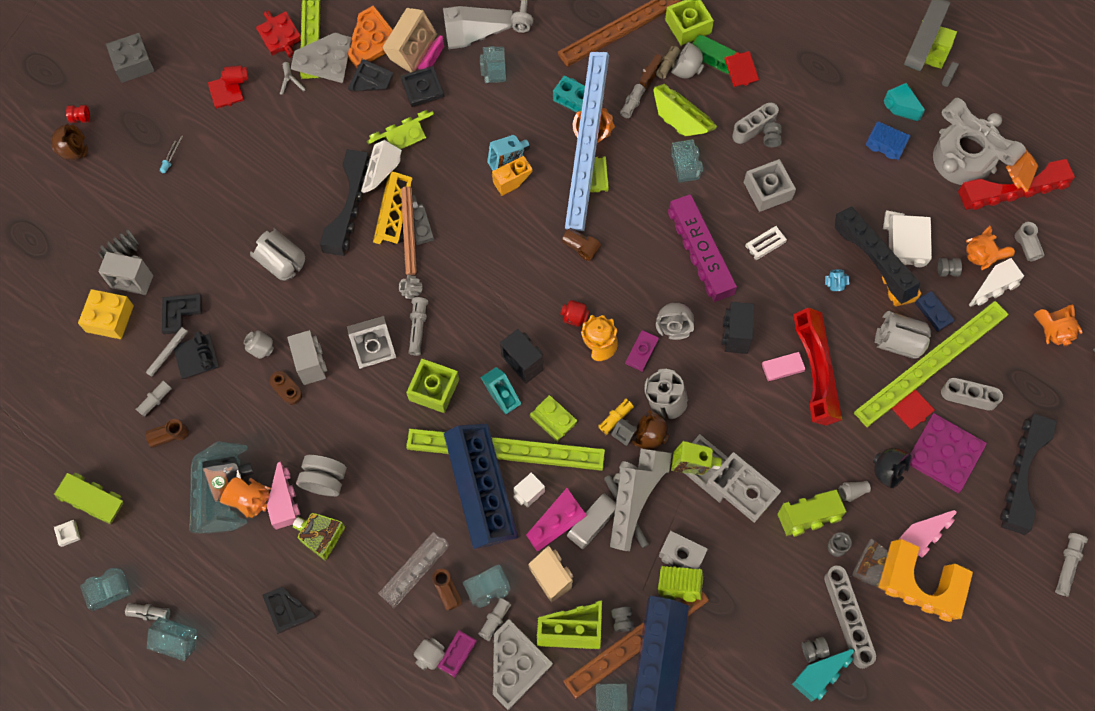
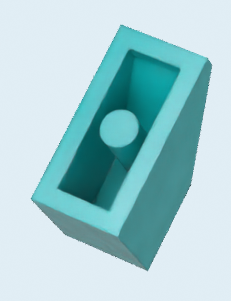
M907 83L889 90L885 96V106L890 109L892 114L915 121L921 120L925 109Z
M495 367L480 377L504 414L521 405L506 374Z

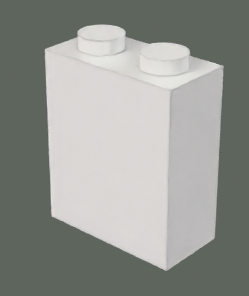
M893 215L890 219L889 248L904 265L924 267L931 260V217Z

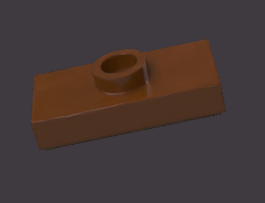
M658 54L655 55L650 65L646 66L643 70L640 85L644 86L645 91L655 78L656 71L662 63V56Z

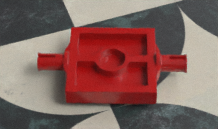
M267 10V13L264 12L267 21L257 26V31L272 56L278 52L286 51L288 57L292 58L291 54L294 55V51L291 47L301 41L299 32L286 11L273 17L271 12Z

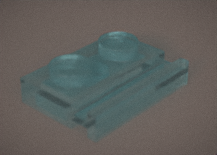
M596 684V711H628L627 684Z

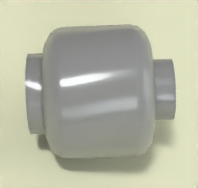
M259 330L250 332L244 340L246 352L258 359L265 356L268 357L274 349L272 338Z
M433 638L430 640L424 639L414 651V656L417 659L415 664L424 671L427 668L435 670L445 656L444 647Z

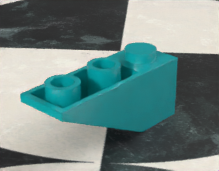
M850 649L808 665L792 685L811 702L816 698L820 700L828 691L825 689L829 682L833 684L841 675L838 673L842 666L846 668L852 662L853 658L851 655L854 653V650Z

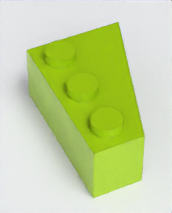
M67 473L54 494L56 498L111 525L123 505V501L120 500L121 496L112 491L109 494L102 491L103 487L97 483L92 482L91 485L84 481L85 478L77 473H73V475Z
M837 490L815 495L814 498L808 500L805 498L799 499V503L790 505L789 502L784 503L778 512V517L786 536L793 534L796 537L805 533L804 530L812 528V530L823 527L824 523L830 522L834 524L841 521L846 510Z
M602 601L584 607L579 606L577 609L566 612L560 611L538 617L537 646L600 649Z

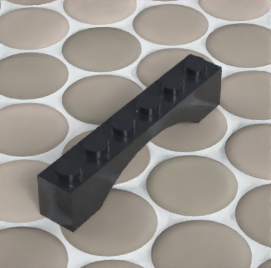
M346 150L342 165L349 180L348 199L339 216L324 228L320 242L323 253L345 256L346 250H349L350 234H353L355 229L354 219L359 215L358 205L363 200V192L361 190L370 162L368 152Z
M851 206L837 213L834 228L845 240L856 244L870 257L882 274L889 291L901 304L916 297L920 282L858 212Z
M1033 414L1024 420L1022 425L1024 434L1018 442L1020 451L1015 456L1013 465L1016 466L1015 471L1012 472L1009 479L1011 488L1005 495L1006 508L1002 510L1000 515L1002 528L1022 535H1026L1032 530L1036 511L1028 492V471L1037 451L1053 439L1057 421L1037 414Z

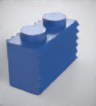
M877 121L867 140L866 146L874 152L879 151L885 154L890 159L899 160L910 135Z

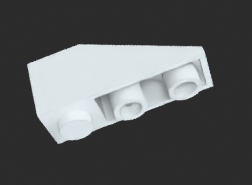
M1012 258L995 265L970 302V307L976 304L980 306L987 302L988 298L992 296L997 298L1005 290H1013L1020 285L1019 282L1024 275Z

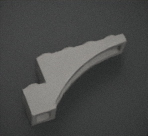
M641 449L638 468L621 467L610 547L630 551L634 530L641 510L655 485L665 473H669L672 453Z

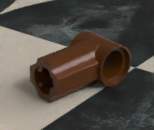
M572 228L567 229L562 238V243L576 250L579 256L586 261H591L601 247L600 242L594 237H585Z
M171 419L165 425L146 431L145 436L149 446L154 448L174 440H184L188 436L189 429L180 420ZM180 426L179 431L174 433V430Z
M445 569L434 571L432 581L446 611L453 610L462 605V600L451 579L450 573ZM441 574L447 576V581L444 584L436 582L437 577Z

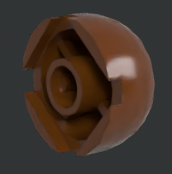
M65 124L57 128L53 133L52 149L62 159L72 161L85 157L88 153V145L84 146L83 142L85 137L76 125Z
M648 410L649 415H643L637 425L635 433L637 438L636 441L632 440V444L640 449L654 450L667 442L669 434H667L668 427L661 415Z

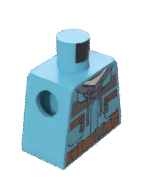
M515 135L490 142L487 163L494 171L522 157L523 152L530 149V145L527 140L519 142Z

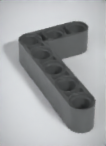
M931 1L904 66L921 72L950 5L949 1Z

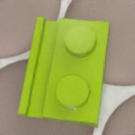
M606 156L603 158L595 157L590 192H600L602 190L608 192Z
M550 395L536 410L530 413V417L557 442L577 424V420Z

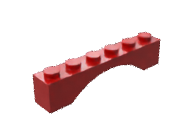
M1067 159L1050 162L1039 175L1033 178L1027 192L1022 187L1018 189L1015 184H998L983 179L963 182L958 193L966 210H977L986 205L994 206L1003 201L1011 202L1024 196L1028 198L1037 193L1046 194L1054 189H1066L1070 186L1075 176Z
M806 308L793 314L796 332L805 347L812 370L813 391L809 403L812 422L827 426L841 421L842 415L822 312Z

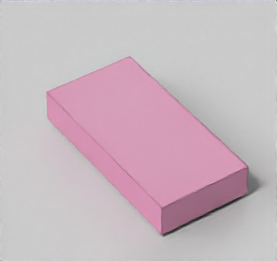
M799 352L762 362L768 382L805 371Z

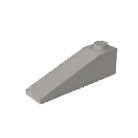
M464 6L443 8L449 49L467 47L471 45V42L478 39L481 41L490 34H498L512 28V10Z

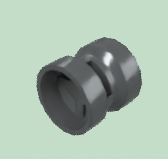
M772 122L764 126L765 136L763 143L765 146L777 147L781 145L782 137L780 134L782 126L779 123Z
M939 258L937 265L938 275L940 277H946L948 274L953 277L960 276L962 271L961 259L952 258L948 260L947 258Z
M843 532L834 534L828 542V551L836 557L845 555L851 547V538Z
M631 607L611 610L612 618L615 619V624L613 625L615 632L635 629L634 622L630 618L632 615Z
M823 636L816 638L812 642L809 640L802 642L803 653L808 663L816 661V658L824 659L830 656L827 642Z

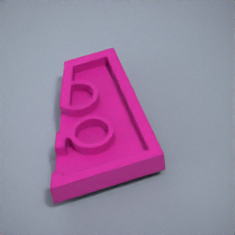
M566 488L526 535L538 552L587 515L568 488Z

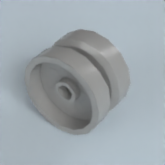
M306 455L301 466L304 472L299 473L296 484L300 488L315 494L338 496L342 486L338 480L344 478L347 467L331 458Z

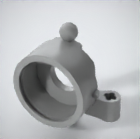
M954 98L942 110L943 117L952 125L939 131L941 136L934 148L933 161L938 172L947 180L959 185L976 179L985 180L991 172L995 173L997 171L995 165L999 159L1005 164L1013 166L1026 153V148L1022 143L1005 139L998 134L999 131L995 127L1002 123L1000 114H990L987 121L981 118L978 119L971 114L965 102L960 98ZM963 137L976 141L983 147V151L977 154H970L964 151L960 146V139Z

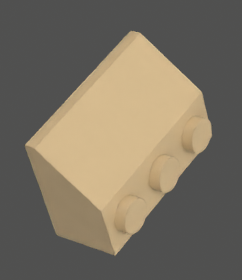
M406 8L382 48L391 61L411 73L417 69L437 33L423 10Z

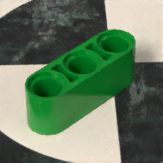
M698 35L692 44L701 50L703 55L702 62L729 74L724 58L735 55L737 52L703 35Z

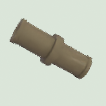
M671 46L667 55L662 58V63L656 71V75L659 78H666L669 70L674 67L675 60L681 52L678 47Z

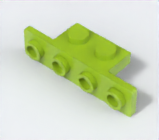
M427 110L418 113V118L414 120L409 117L401 121L403 125L396 127L394 124L385 128L387 132L380 134L378 131L370 135V139L367 142L370 144L386 137L390 144L403 149L426 138L419 121L434 115L433 111L428 113Z

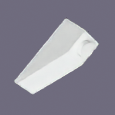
M385 140L374 145L361 192L366 193L375 189L400 163L402 150Z

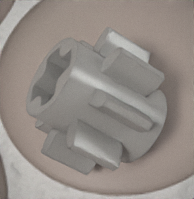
M407 275V279L403 278L399 283L401 295L407 299H413L414 296L420 295L422 292L420 279L411 275Z

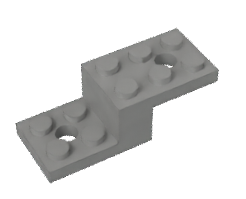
M699 434L692 443L712 448V456L722 459L721 467L718 470L710 468L704 475L684 474L719 503L725 498L755 523L781 491L734 452L728 458ZM749 489L755 490L757 497L754 499L749 498L746 491Z

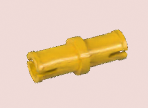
M624 399L598 425L599 429L607 435L616 426L617 422L634 408L633 404Z

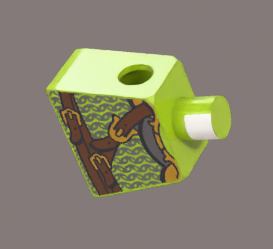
M683 441L673 452L671 471L704 475L710 468L718 470L721 467L722 459L712 456V448Z
M311 513L307 521L297 517L293 523V528L300 531L298 535L300 542L325 561L345 529L341 521Z

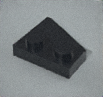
M361 59L348 90H387L394 77V73Z
M283 587L262 595L277 634L315 619L314 613L306 609L300 601L293 598Z

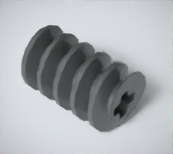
M127 229V236L120 233L121 240L114 237V244L107 241L108 248L101 245V252H97L102 259H104L106 252L127 253L131 256L130 249L137 252V245L139 244Z

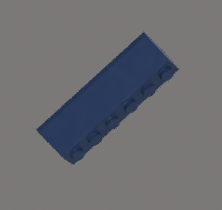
M488 424L458 425L445 432L444 437L473 549L489 547L517 539L518 534Z
M650 596L647 599L631 711H674L689 605L655 596Z

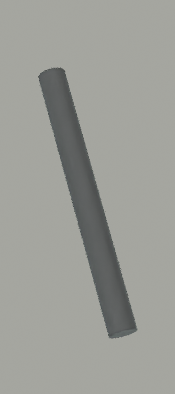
M609 475L604 480L617 501L618 487L613 481L612 476ZM636 523L634 534L641 547L645 548L649 543L638 523Z

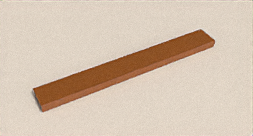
M651 0L558 51V56L569 67L589 56L590 52H596L666 13L668 6L681 2V0Z
M702 591L701 600L696 599L694 602H688L683 598H676L674 601L689 605L688 617L709 602V599ZM644 622L563 681L575 700L640 652Z

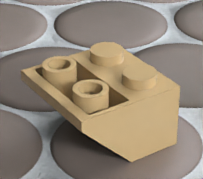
M548 546L529 563V569L549 600L553 602L572 589L573 575L567 567L563 568L560 562L562 559L556 550L552 551Z

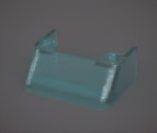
M217 441L194 456L191 464L190 531L192 533L233 531L247 523V519H239L236 511L230 510V506L221 504L220 501L214 502L203 471L204 461L236 457L240 466L238 455L247 450V445Z

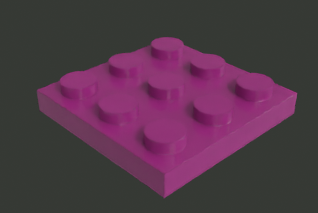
M933 413L910 453L912 455L910 466L959 494L987 443Z

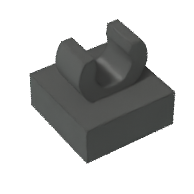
M621 418L611 435L628 446L637 431V426L633 427L628 423L629 420Z

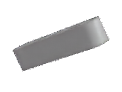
M833 566L825 574V583L849 650H854V653L851 655L853 662L858 668L864 669L875 662L876 653L847 572L841 566ZM831 573H837L840 581L833 580ZM838 593H844L847 596V601L839 599ZM850 612L853 614L854 621L847 620L845 613ZM853 632L860 634L861 642L854 640ZM860 653L867 654L869 658L868 663L861 660Z

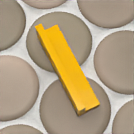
M391 171L386 182L373 239L374 243L380 244L382 240L398 243L403 223L402 203L396 205L393 197L398 194L402 198L401 189L396 182L397 179L406 181V187H410L412 177ZM394 210L399 215V219L395 221L389 216V213ZM392 226L396 232L395 237L386 235V229Z

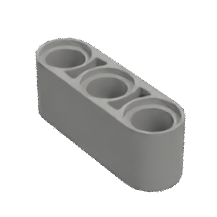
M766 103L739 120L734 126L733 140L736 143L743 144L764 131L766 124L775 123L779 111L778 106L774 103Z
M958 378L949 379L941 389L942 397L948 401L984 410L995 409L1003 400V394L998 388ZM949 387L954 388L956 392L951 391ZM968 391L972 392L975 397L971 396ZM988 396L992 397L995 402L989 400Z
M603 493L585 513L587 516L573 526L567 537L583 550L614 516L616 502Z

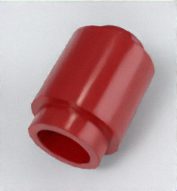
M242 65L224 67V71H221L223 82L226 81L227 85L244 83V81L249 80L247 67H242Z

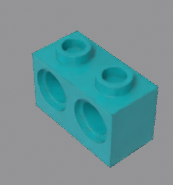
M563 76L553 90V101L577 113L582 110L583 99L580 98H584L585 86L573 78Z

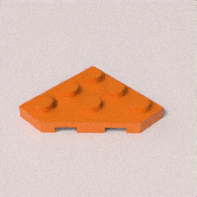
M374 6L358 14L357 26L354 29L352 44L348 51V57L356 68H358L361 59L372 62L386 54L382 47L393 31Z

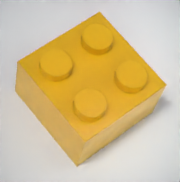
M91 289L78 324L87 333L122 339L134 305L127 296Z

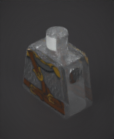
M871 539L865 546L850 577L879 587L888 551Z

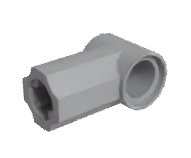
M1025 222L1016 231L1015 239L1021 244L1027 261L1032 262L1044 257L1045 254L1037 237V226L1032 222Z

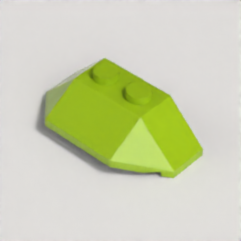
M662 84L654 88L653 91L659 116L667 124L677 129L679 134L690 136L708 133L716 129L717 125L714 124L710 117L667 85Z

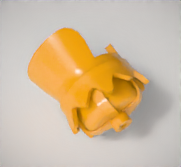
M591 315L589 320L583 323L581 334L585 344L592 349V358L595 361H603L613 356L616 352L618 339L616 336L617 328L614 326L613 319L608 320L603 315L599 317Z

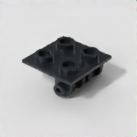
M196 332L194 339L179 343L174 349L182 379L219 368L210 334L204 335L202 332Z

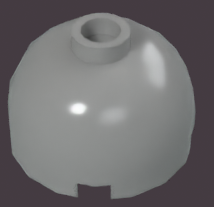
M688 42L671 71L675 76L682 79L691 78L695 73L699 74L704 67L701 64L703 60L701 50Z
M666 304L657 315L656 329L662 336L663 333L670 335L669 339L672 340L687 338L690 332L694 330V315L689 307L684 304Z

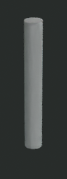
M181 327L146 371L148 375L152 377L187 334V330Z

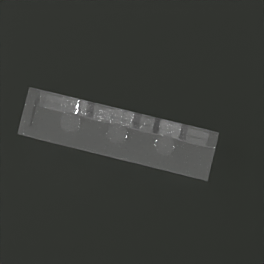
M433 532L378 594L395 608L449 547L447 541Z

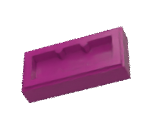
M642 330L625 364L643 372L659 341V337Z
M458 630L437 668L456 678L477 640Z

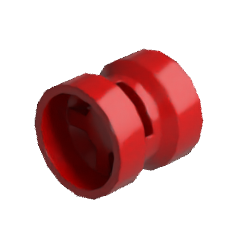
M68 105L66 108L67 120L69 123H76L77 121L88 123L90 121L89 107L87 105H80L79 107Z

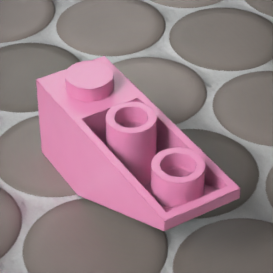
M281 462L277 463L267 503L271 524L275 529L292 525L298 515H301L298 504H294L293 497L296 495L293 486H289L288 479L291 476L288 467L284 468Z
M953 510L914 523L898 540L903 539L920 547L918 556L922 558L930 550L927 547L932 541L935 544L943 535L940 531L944 527L948 529L955 521L952 517L957 512Z

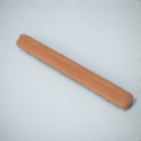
M405 186L401 189L405 268L407 275H415L417 269L412 188Z

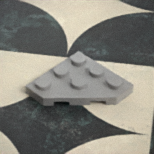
M333 33L294 51L291 70L343 83L351 37Z
M508 619L494 633L493 696L509 711L553 666V663Z

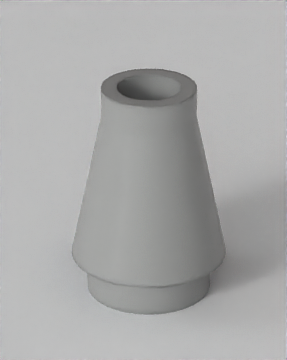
M868 481L844 482L839 486L841 499L848 502L871 491Z

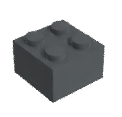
M140 33L106 44L114 70L121 83L155 72Z

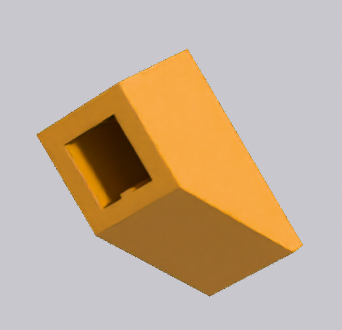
M522 156L492 171L493 183L501 196L517 189L531 174L533 169L526 158Z

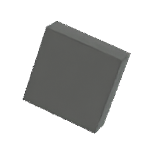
M951 63L942 81L943 86L948 87L959 64Z

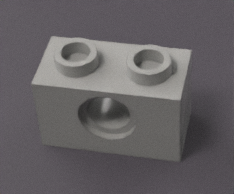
M670 531L659 557L662 558V562L670 566L674 564L680 568L699 569L708 549ZM685 551L688 557L681 559L677 556V552Z

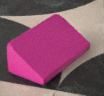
M439 36L432 42L418 65V69L421 70L434 65L444 48L442 36Z

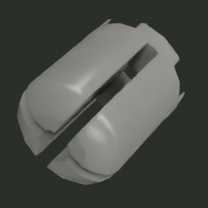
M275 228L272 232H264L256 241L258 246L254 253L250 252L252 258L282 281L292 279L296 275L294 270L299 272L305 262L304 252Z
M887 311L882 317L886 318L884 323L876 331L875 343L878 344L877 348L912 359L919 358L925 353L930 343L931 330L929 325L925 322Z
M659 369L649 379L647 378L644 385L645 394L652 411L658 413L664 419L666 413L669 419L681 416L687 408L688 395L681 377L674 370Z

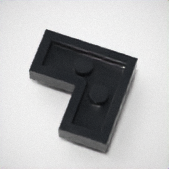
M195 294L163 297L162 333L164 335L177 334L181 327H183V316L202 314V296Z

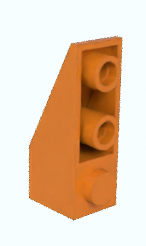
M1026 149V153L1013 166L1007 165L1006 168L1018 189L1022 187L1027 192L1038 164Z

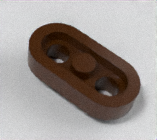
M277 371L273 373L269 382L274 391L289 405L299 403L302 398L300 388L285 372ZM278 378H282L280 382H276ZM290 391H294L293 395H288Z

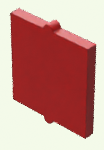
M750 51L737 52L735 55L724 58L734 87L747 86L749 83L759 80Z
M222 77L208 82L216 109L244 101L239 84L227 85L226 81L223 82Z
M914 390L892 408L911 430L920 422H925V418L935 411L917 390Z

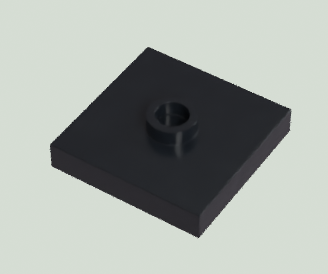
M434 66L400 76L411 107L445 97Z

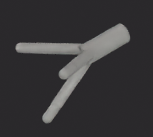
M284 62L282 65L285 77L280 94L284 93L289 79L302 91H305V88L291 74L289 63Z

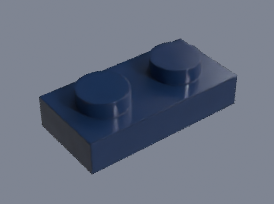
M932 291L916 300L915 304L937 332L954 323L953 317Z

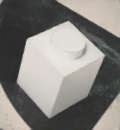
M532 473L514 487L515 500L520 505L524 504L527 508L545 493V486Z

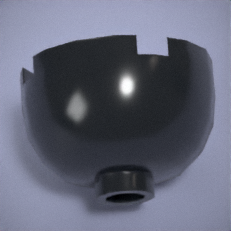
M888 448L882 453H878L873 461L877 479L887 487L892 489L897 487L904 479L901 476L904 470L908 471L910 468L912 455L900 448Z

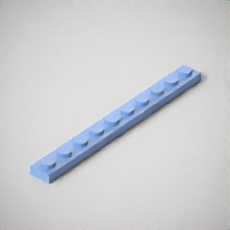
M590 52L565 223L566 230L570 228L575 231L585 230L609 54L607 52Z

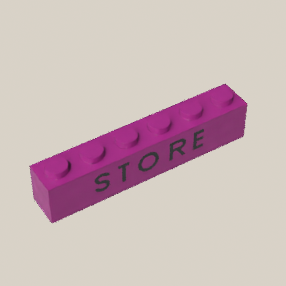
M691 194L670 201L669 217L671 220L674 219L676 231L683 238L684 248L689 250L691 262L694 266H697L699 279L704 281L707 295L712 297L714 302L735 295L737 286Z

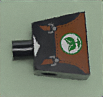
M236 457L203 462V471L214 502L220 501L225 488L233 478L238 477L244 481L243 477L254 474L251 463L239 466Z

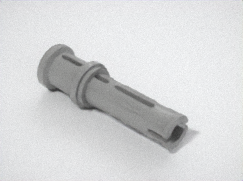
M420 297L413 298L411 301L413 304V310L410 314L412 328L408 353L414 356L421 355L423 324L427 319L425 312L428 300Z
M1070 533L1068 535L1070 540L1067 549L1064 550L1065 561L1055 590L1057 594L1062 596H1069L1077 564L1083 559L1082 551L1088 539L1080 534Z

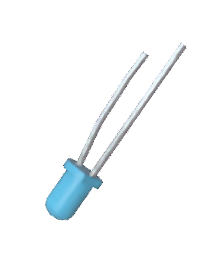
M183 136L178 141L169 161H167L176 141H174L166 160L162 161L163 164L160 168L162 173H166L171 166L169 162Z

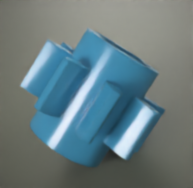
M831 270L829 276H825V285L830 287L831 291H842L845 285H849V276L844 274V270Z

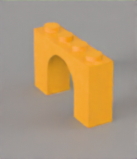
M903 539L892 541L878 588L886 591L885 594L891 597L904 599L903 602L906 604L922 607L921 610L926 613L939 615L941 620L951 622L955 619H961L973 572L957 564L944 566L939 586L936 592L930 596L918 587L914 578V567L920 547Z

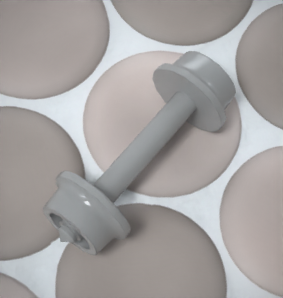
M521 0L520 12H516L511 16L512 27L517 32H527L533 24V17L526 13L528 0Z

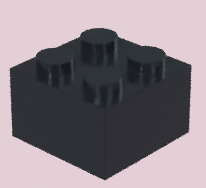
M731 302L729 309L726 308L725 316L723 317L724 334H722V345H725V352L748 354L753 340L754 304Z
M517 329L500 342L501 357L525 384L543 371V352L538 346L534 347L531 344V339L525 332L521 333Z

